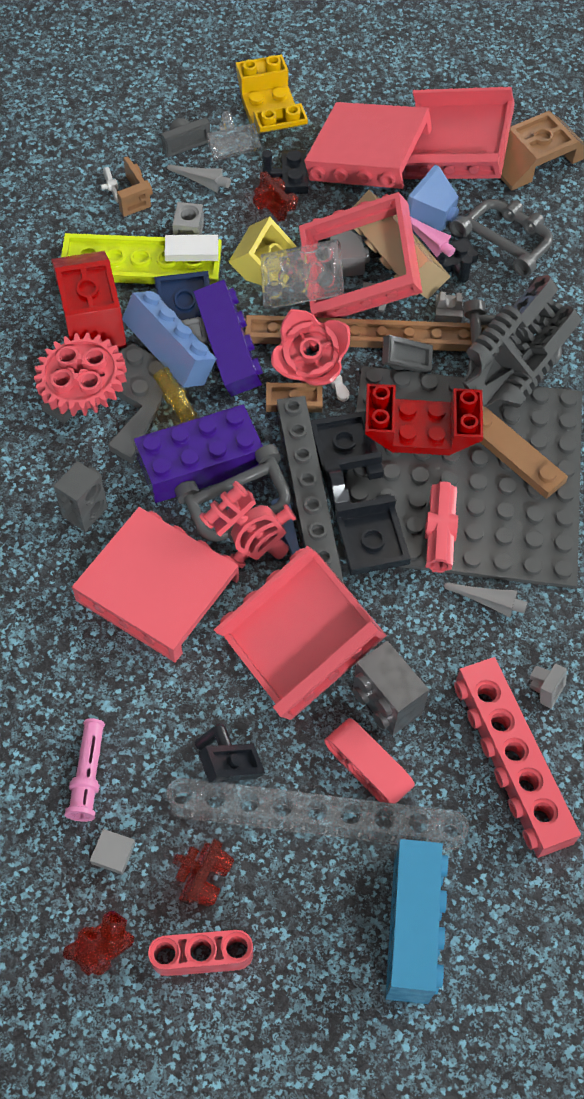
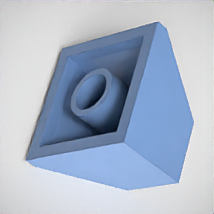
M434 165L410 193L408 205L411 217L436 230L443 231L448 223L452 222L459 213V208H457L459 196L439 166Z

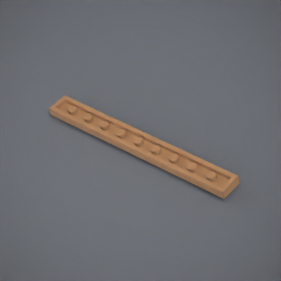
M246 315L247 326L245 335L250 334L254 344H281L280 330L286 316ZM315 317L321 323L328 320H339L347 324L350 328L349 347L383 348V337L387 335L433 345V350L467 351L472 345L470 323ZM481 325V326H482V332H483L484 329L487 328L488 326Z

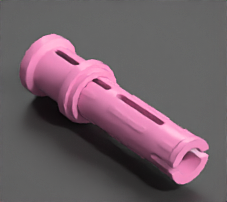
M89 718L84 721L76 777L70 781L69 789L72 791L70 805L65 809L64 815L66 818L74 821L88 822L95 819V811L93 810L94 797L99 792L100 786L96 780L103 728L105 726V723L99 719Z

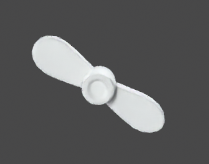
M109 167L103 168V174L106 184H102L101 189L111 191L115 201L118 203L117 180L112 179Z
M339 375L331 383V386L335 389L338 400L345 402L349 399L350 393L343 384L342 376Z

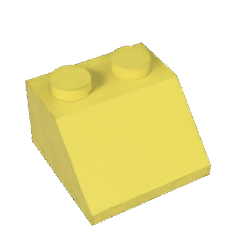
M268 217L249 226L229 263L246 281L281 292L286 287L303 253L274 220Z

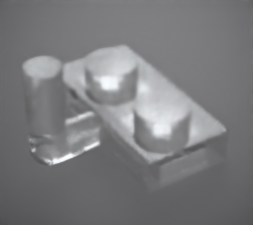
M224 111L221 115L219 122L221 131L208 133L206 137L213 161L259 151L262 147L255 123L234 127L229 111Z

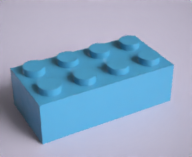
M408 839L399 840L393 865L385 1000L428 1004L434 994H438L439 988L443 986L444 966L437 964L440 950H444L445 927H439V921H441L442 913L446 911L447 891L441 890L443 879L447 877L448 855H442L443 843Z

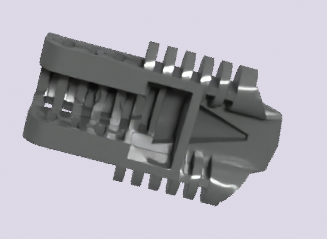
M549 275L533 278L528 289L515 302L514 306L505 305L500 313L495 316L494 320L489 323L488 327L484 329L482 335L467 350V355L471 360L468 364V372L462 383L466 389L482 390L483 406L485 407L499 400L505 401L513 407H520L526 400V397L537 387L538 382H541L544 375L555 365L556 358L554 354L581 322V317L574 307H562L560 303H555L552 300V297L558 291V286ZM548 316V317H550V318H552V319H551L550 321H548V320L546 319V317Z

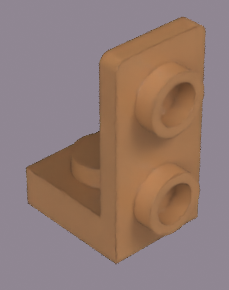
M128 156L124 157L123 161L125 175L132 186L117 191L119 210L123 217L151 207L150 195H153L149 181H144L139 166L133 164Z

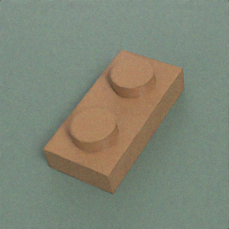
M266 382V412H277V399L305 396L308 412L322 413V385Z

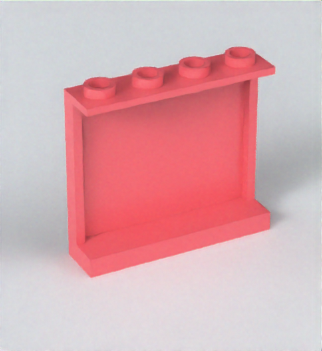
M512 87L413 90L415 107L429 108L432 129L429 135H420L402 172V178L423 179L434 165L441 168L447 179L501 178L515 105Z
M336 102L304 160L309 181L403 189L402 172L420 135H429L432 129L429 108Z
M138 507L74 583L72 590L77 602L176 663L183 654L181 646L230 581L232 580L236 583L239 581V566L230 556L220 555L213 551L206 542L202 540L196 541L188 536L181 527L171 526L164 522L157 513L153 511L147 512Z
M309 546L293 553L289 563L281 570L278 569L272 572L260 589L250 592L244 598L243 604L235 611L224 615L220 620V624L214 629L217 634L224 636L274 701L275 705L273 708L279 716L292 720L387 636L322 557Z

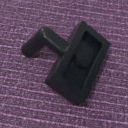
M270 150L262 152V174L264 177H282L283 194H308V174L304 162L306 150L281 151L282 167H272V152Z
M466 237L449 243L455 248V252L451 257H448L443 252L436 257L431 250L429 251L448 273L453 271L462 283L469 280L472 263L477 262L479 255Z
M222 723L214 725L195 740L196 748L201 750L198 754L209 784L258 779L265 774L255 744L232 745L226 726ZM217 741L218 746H210Z

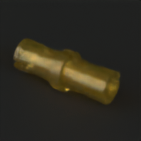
M165 367L153 375L154 380H156L165 395V402L168 405L171 404L181 423L187 422L186 420H194L198 414L186 398L185 389L178 385L170 369Z

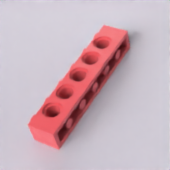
M493 657L460 668L456 682H454L456 694L460 700L464 699L469 709L467 710L469 722L474 729H478L482 738L480 740L482 750L487 758L491 757L494 763V774L497 783L501 788L505 787L510 798L508 799L510 811L515 818H519L524 828L522 834L527 847L530 850L533 849L537 858L574 845L581 836V833L496 658ZM486 694L492 699V702H484L478 695ZM499 722L504 725L506 730L498 731L491 723ZM505 752H515L520 760L513 761L509 759ZM525 780L530 782L534 787V791L524 790L520 786L519 781ZM534 811L544 812L549 822L537 820L534 816Z

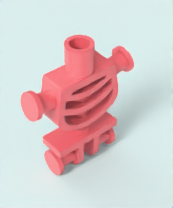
M237 481L233 483L234 487L228 493L224 491L220 494L223 500L220 504L213 501L210 504L211 509L207 513L202 512L199 515L202 522L211 529L214 527L216 534L220 537L233 526L231 536L238 551L235 554L232 553L230 557L236 561L239 568H244L246 565L245 560L248 556L258 560L266 552H269L276 559H282L289 550L288 544L281 540L286 534L283 524L290 519L296 520L294 513L287 504L277 514L271 508L264 505L252 508L256 504L253 494L249 490L246 491Z

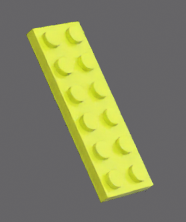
M65 233L61 257L105 251L110 261L115 283L155 284L154 277L208 271L211 285L219 281L222 241L218 239V261H165V237Z

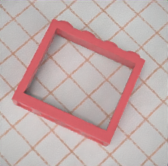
M399 192L391 195L385 194L382 198L373 201L361 202L347 210H337L332 215L315 218L312 222L299 226L311 314L315 317L342 318L423 293L409 205ZM397 215L406 275L326 299L318 241Z

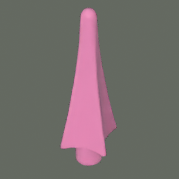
M410 216L412 230L436 257L442 252L448 257L454 254L455 248L449 244L451 235L436 230Z

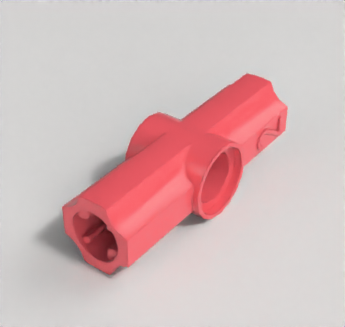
M439 482L432 485L430 490V508L427 513L425 539H427L425 567L437 573L451 570L454 561V542L456 541L458 530V515H456L457 487L451 485L450 482Z

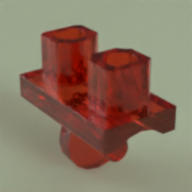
M267 171L260 172L259 177L261 180L259 186L254 190L253 204L258 209L267 208L279 222L285 221L287 213L296 210L298 197L294 193L286 194L284 192L285 182L280 177L272 178Z
M215 839L211 843L206 842L197 861L195 859L199 850L190 846L186 856L175 854L172 862L180 868L175 879L184 883L188 874L191 873L178 900L185 904L196 902L208 907L215 904L220 888L207 882L206 879L210 871L222 877L227 876L234 862L230 855L221 850L223 843Z
M111 910L103 915L102 923L97 927H85L77 933V939L64 948L62 957L66 960L75 961L88 976L92 973L102 975L109 970L112 959L133 945L135 937L125 930L127 920Z

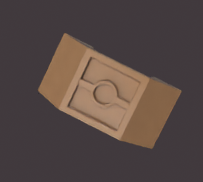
M551 111L510 127L501 180L512 191L532 182L536 166L564 155L572 164L584 159V142L563 120Z

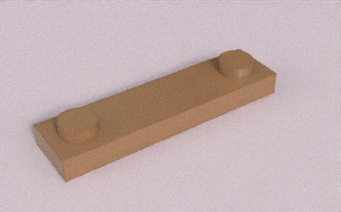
M483 406V441L480 442L545 499L566 483L568 476L488 408Z

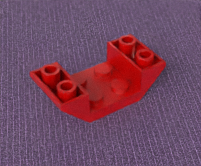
M105 251L51 259L66 320L68 339L70 341L74 340L76 333L80 339H84L86 333H89L91 340L100 335L102 342L109 339L111 345H117L118 349L127 347L120 303L110 261Z
M367 384L365 435L391 452L450 456L483 441L482 390L453 388L451 402L395 399L396 385Z

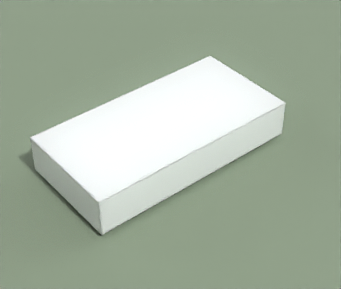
M165 235V261H218V235Z

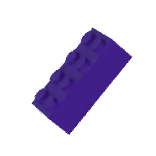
M244 404L134 438L137 459L155 504L176 497L175 488L185 481H195L198 489H202L258 466L255 452L263 447Z

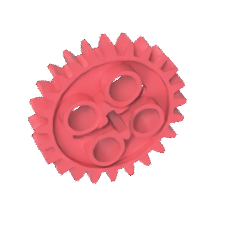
M76 333L72 341L65 336L64 344L61 345L56 341L53 342L55 349L46 348L47 357L38 358L41 365L35 366L37 375L34 376L37 391L44 403H49L52 410L58 407L61 414H64L69 409L72 416H75L78 410H81L83 415L86 416L89 408H92L97 413L98 405L101 404L106 408L109 407L107 403L108 398L117 400L115 391L123 392L121 383L127 381L125 376L127 368L123 354L119 353L117 345H111L109 339L102 342L100 335L91 340L89 333H86L84 339H80Z

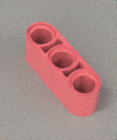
M348 718L324 739L329 751L386 808L391 809L415 786L411 776L355 720Z
M241 930L167 935L158 937L151 943L148 956L153 969L162 976L235 971L244 969L251 963L253 959V943L250 936ZM236 942L244 944L247 947L246 954L240 958L231 957L227 953L231 944ZM205 945L211 949V955L208 959L204 961L193 959L192 952L197 946ZM170 948L175 951V957L170 963L160 964L156 961L157 954L162 949Z

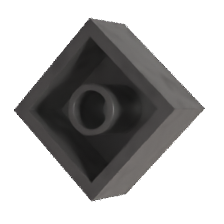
M388 641L356 662L353 694L360 704H366L371 709L373 718L381 729H387L393 736L423 714L429 689Z

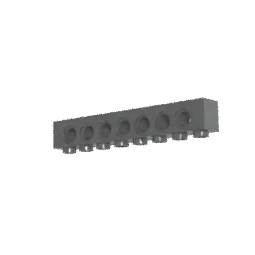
M306 397L277 399V423L301 549L309 546L315 550L343 582Z

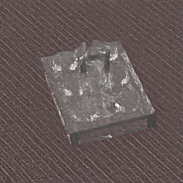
M338 239L260 254L263 306L266 309L344 294L341 243Z

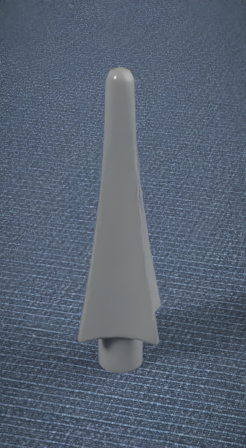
M167 166L169 171L187 177L216 193L220 186L229 188L231 184L230 178L222 176V168Z
M453 583L444 584L445 589L475 600L511 618L512 611L525 614L527 608V601L516 599L517 590L478 588Z

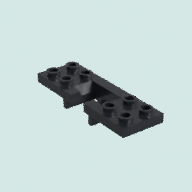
M366 411L310 421L320 468L350 576L409 565L411 560L395 509V496H391L390 493L376 496V499L350 503L348 489H345L342 471L365 467L369 480L383 478L384 475L381 451L378 452L375 441L365 435Z

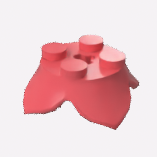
M291 309L281 325V344L274 348L271 355L272 367L286 378L299 380L309 385L321 386L332 383L341 372V360L350 345L349 326L339 320H328L321 323L313 314L307 311ZM311 348L312 351H318L316 355L310 356L307 355L306 350Z

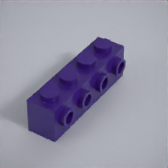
M223 279L193 291L214 356L217 358L216 362L224 386L232 397L261 386L262 382L259 375L263 374V369L258 357L253 359L251 351L255 350V346L250 334L245 335L243 328L247 326V322L242 310L237 311L235 306L240 302L234 287L229 289Z

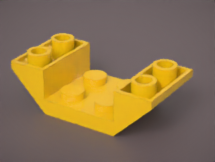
M282 54L236 62L241 99L254 135L308 124V118L302 103L295 104L288 87V68Z

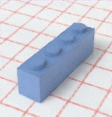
M152 291L132 293L122 318L123 322L183 388L205 385L217 358L208 350L204 343L200 342L192 333V330L183 324L176 316V313L167 307L158 294Z

